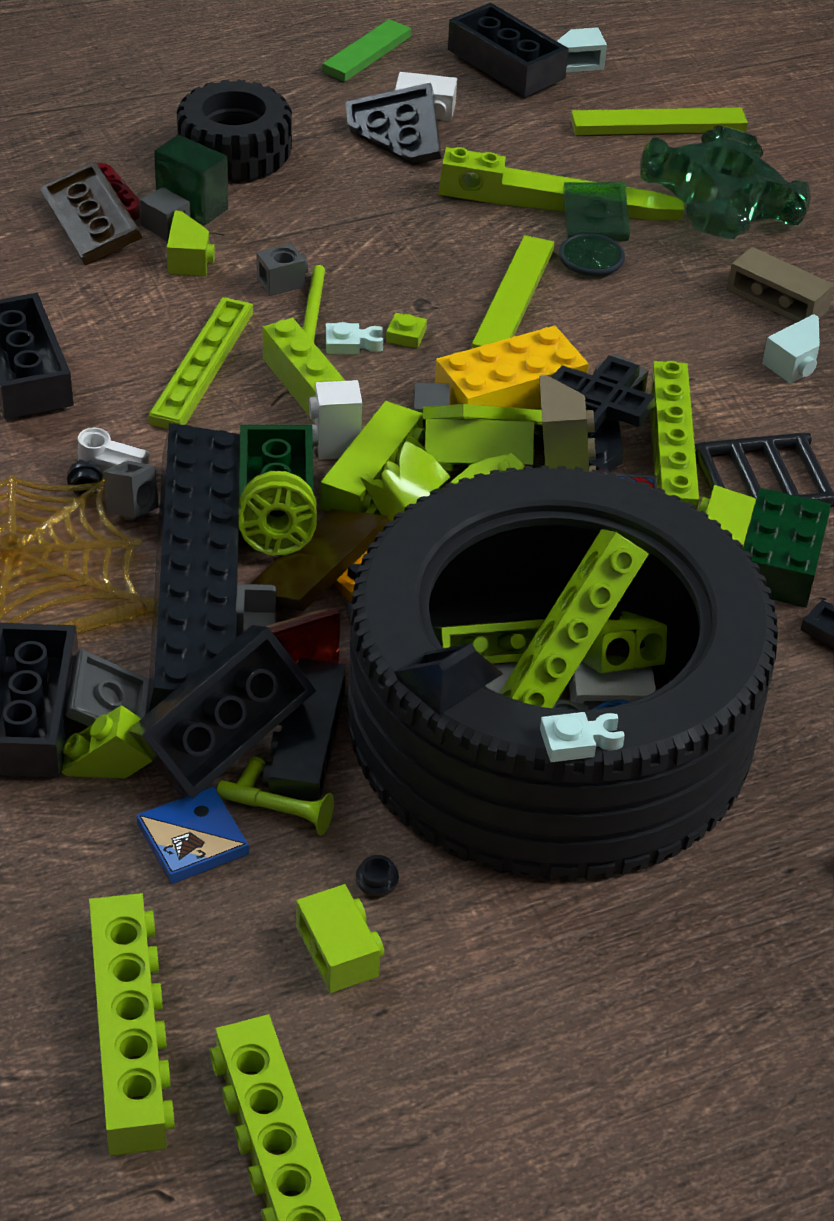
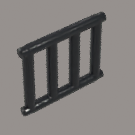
M809 432L695 444V455L711 492L714 485L725 488L711 455L730 454L748 495L757 499L759 488L761 487L744 452L762 450L782 493L816 499L834 505V492L810 446L812 438ZM796 447L818 493L799 495L778 449Z

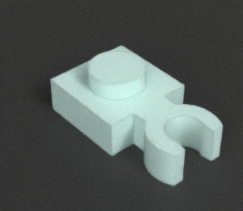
M326 323V354H360V348L371 352L383 351L382 327L380 326L359 329V323Z
M585 712L541 717L540 731L550 762L594 757L595 749L598 746L605 750H618L623 747L625 736L623 731L609 732L617 730L618 715L614 713L602 714L595 721H588Z

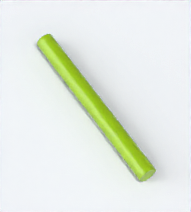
M321 265L314 266L312 270L303 324L304 332L313 342L325 276V268Z

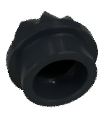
M80 459L70 467L67 473V483L76 495L89 497L99 491L103 483V472L91 460L85 461Z

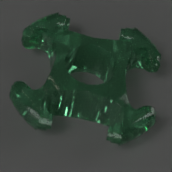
M718 125L702 135V143L673 148L669 147L664 140L653 137L643 149L639 164L641 179L647 183L660 184L673 192L687 205L685 208L687 218L692 221V227L700 232L719 238L735 239L738 235L744 234L749 230L750 221L771 218L781 220L788 225H799L809 210L811 190L808 182L794 180L790 183L786 181L777 170L761 159L763 155L762 146L757 142L756 136Z

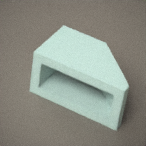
M599 28L571 29L557 40V42L569 48L566 73L604 70L607 44Z
M813 314L767 337L762 364L790 384L813 373L817 365L816 359L820 346L819 317Z

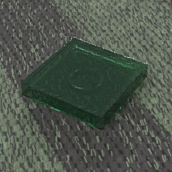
M564 182L563 198L567 239L579 234H598L611 238L614 241H629L630 228L625 182Z

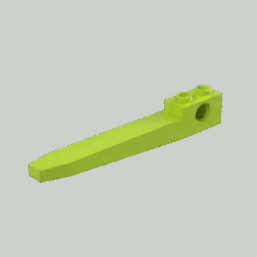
M446 147L438 195L499 205L632 219L682 220L684 199L655 191L505 167L506 157L492 152L480 153L468 151L461 147Z

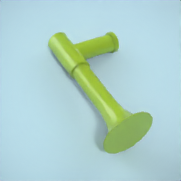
M253 756L249 759L248 765L237 783L221 780L218 784L217 793L221 799L253 807L259 806L305 818L315 825L319 836L324 835L330 825L334 809V798L331 793L326 794L320 801H303L254 788L253 785L265 767L264 760L259 757Z

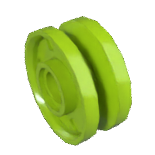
M269 471L256 476L244 487L239 498V529L244 540L255 550L268 555H288L303 548L311 540L316 530V498L311 487L301 477L286 471ZM281 510L286 514L281 517H275L270 512Z

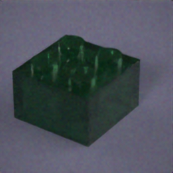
M176 135L154 150L156 190L166 188L189 201L190 218L205 226L228 210L226 155L180 135Z

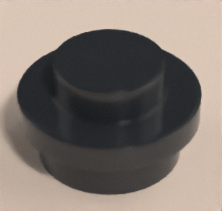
M369 856L356 871V883L360 890L368 895L384 896L394 891L398 885L399 872L394 863L386 856Z

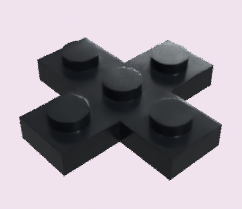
M608 355L593 375L562 365L552 377L585 395L586 410H593L595 432L607 417L640 427L655 407L654 395L630 388L639 377L640 365ZM588 432V437H592L595 432Z

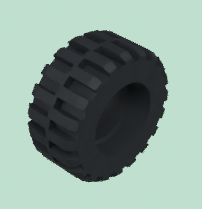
M238 79L237 81L221 80L220 83H206L202 88L198 86L190 94H186L177 108L179 155L194 172L198 171L201 176L207 178L209 176L214 177L218 181H224V179L232 180V182H240L245 179L253 181L257 180L259 176L267 177L272 174L273 170L278 171L291 155V107L280 93H276L273 88L269 86L263 87L261 83L254 81L253 83H248L246 80Z

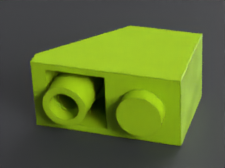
M120 705L107 715L99 716L92 725L80 733L72 734L63 747L64 758L61 772L66 776L126 779L151 763L152 760L128 731L141 718Z

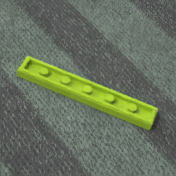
M742 107L572 110L571 122L576 136L747 132L748 126Z
M524 235L472 342V349L514 337L554 251V241Z
M222 297L148 415L149 425L168 429L169 423L187 424L253 315V304Z

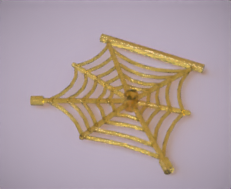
M13 474L7 479L0 481V488L8 485V491L0 495V501L8 498V506L0 510V517L8 514V521L0 525V532L8 528V533L0 538V560L4 565L3 571L0 568V622L1 618L18 604L39 594L62 588L91 586L104 592L75 594L52 599L29 608L6 623H17L36 612L55 605L91 599H124L132 603L56 625H76L77 634L153 612L154 596L149 598L138 596L129 576L131 553L134 547L141 546L142 540L139 538L131 539L114 528L106 518L102 505V496L105 488L104 476H102L100 482L80 485L39 484L18 479ZM16 484L46 491H88L79 497H54L17 488ZM16 494L34 500L70 504L64 508L37 504L16 497ZM97 494L96 505L101 521L112 534L120 539L109 540L96 533L88 524L84 513L85 502ZM16 504L56 514L50 518L34 516L17 510ZM79 507V517L82 526L98 541L86 542L75 532L69 516L72 511ZM16 516L42 524L35 529L23 528L16 525ZM64 518L67 531L76 542L64 543L55 534L53 525ZM48 530L51 539L56 544L48 543L42 533ZM16 532L27 535L21 538ZM35 538H37L38 541H39V543L41 544V545H27L28 543H30V542H31L32 540H34ZM128 547L123 559V577L129 592L114 587L110 583L108 565L113 548ZM91 549H106L102 563L103 582L88 576L87 562ZM84 550L81 561L82 574L68 569L70 551ZM64 551L62 566L47 560L52 552ZM30 553H43L40 558ZM24 560L31 563V564H27V565H24V566L19 567L20 565H22V563H23ZM19 567L18 569L11 572L12 568ZM39 567L51 570L22 578L8 587L9 580L23 572ZM66 576L76 580L37 588L16 598L4 607L6 596L22 585L51 577Z

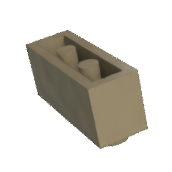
M751 247L732 263L727 290L795 322H799L813 314L820 319L829 311L834 284Z

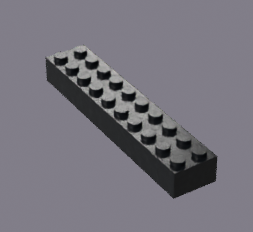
M169 423L162 454L147 714L236 639L240 434L223 430L198 428L190 425Z

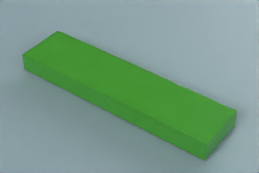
M388 19L322 63V73L345 82L409 39L412 28Z

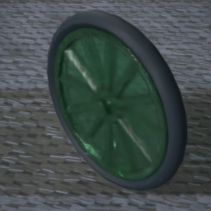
M598 234L572 236L566 239L559 248L560 260L567 268L588 276L611 274L617 271L625 261L623 248L613 239Z

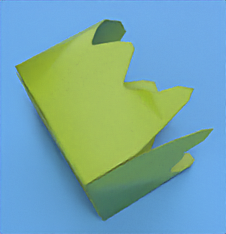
M409 436L402 446L399 466L394 462L388 461L387 470L382 472V480H374L367 474H362L361 480L381 514L388 516L389 522H393V518L398 512H404L405 507L409 504H416L417 499L421 496H429L430 491L438 489L450 476L415 438Z
M621 611L622 616H620V620H607L582 660L586 665L601 674L663 665L666 659L667 625L634 613ZM616 638L625 639L629 644L628 657L606 655L608 644ZM644 640L645 646L640 649L641 641Z

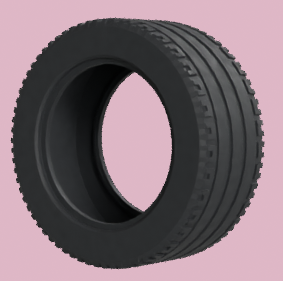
M525 466L519 470L516 468H507L503 472L493 470L487 475L480 473L474 475V478L471 479L465 477L459 479V482L456 484L448 483L444 485V489L430 491L429 496H421L417 499L416 504H409L405 507L404 512H398L394 516L393 522H387L383 532H378L375 536V541L369 545L367 554H364L361 566L358 568L350 612L347 703L350 735L358 764L362 766L363 775L366 779H369L372 790L378 792L381 802L383 804L388 803L389 811L393 815H399L400 821L405 826L411 825L414 833L418 836H426L427 842L434 846L439 844L443 847V851L449 854L454 852L459 855V859L464 861L469 859L476 861V865L483 868L487 865L494 867L493 871L502 873L503 870L512 872L513 876L520 877L521 874L530 875L531 879H539V876L549 877V880L557 881L558 877L567 878V881H576L577 877L595 880V876L600 875L604 878L613 877V873L629 874L631 869L643 870L647 868L649 863L657 865L663 862L666 856L672 858L678 855L679 849L686 850L690 848L693 840H701L705 832H710L715 828L717 821H721L725 817L727 810L731 809L751 767L774 670L778 638L774 600H771L772 593L770 588L766 587L767 581L764 575L760 574V568L757 563L752 562L750 553L743 551V545L738 540H733V534L728 530L721 529V524L718 521L710 520L708 514L704 511L695 510L693 504L680 501L681 498L676 495L665 494V490L661 488H651L648 483H637L633 481V478L629 477L623 479L617 477V474L609 473L608 475L601 474L599 470L592 469V472L583 471V468L575 467V470L566 469V466H558V468L541 466L535 469L532 466ZM601 529L617 532L649 554L608 618L609 620H620V616H622L620 612L627 611L667 625L665 664L652 666V669L663 680L665 686L646 697L623 705L603 709L560 710L523 703L484 686L439 715L403 685L394 673V671L425 652L443 649L435 636L433 628L546 619ZM616 638L612 640L629 650V644L625 639ZM644 640L641 641L640 649L645 646ZM585 712L588 721H595L602 714L614 713L618 715L617 730L609 732H624L622 748L610 751L598 746L595 749L594 757L550 762L540 731L541 717Z

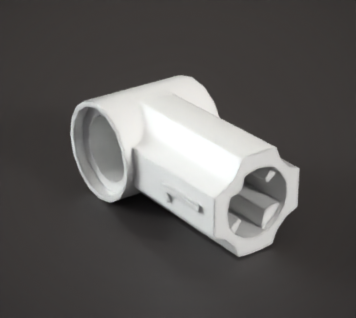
M87 428L78 435V461L80 459L85 461L91 460L94 465L99 466L102 472L126 460L148 465L150 463V452L111 441L109 433L101 428Z

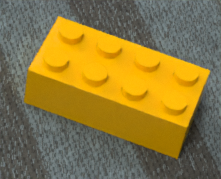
M555 325L437 358L434 383L449 384V405L470 404L538 410L542 409L540 376L547 375L552 378L562 365L588 373L589 363Z

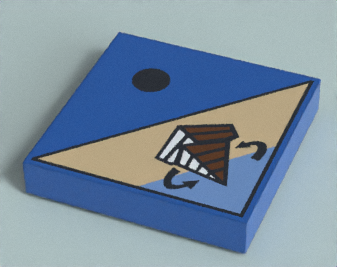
M214 787L202 790L193 799L184 797L136 815L139 829L171 884L249 854L248 842Z

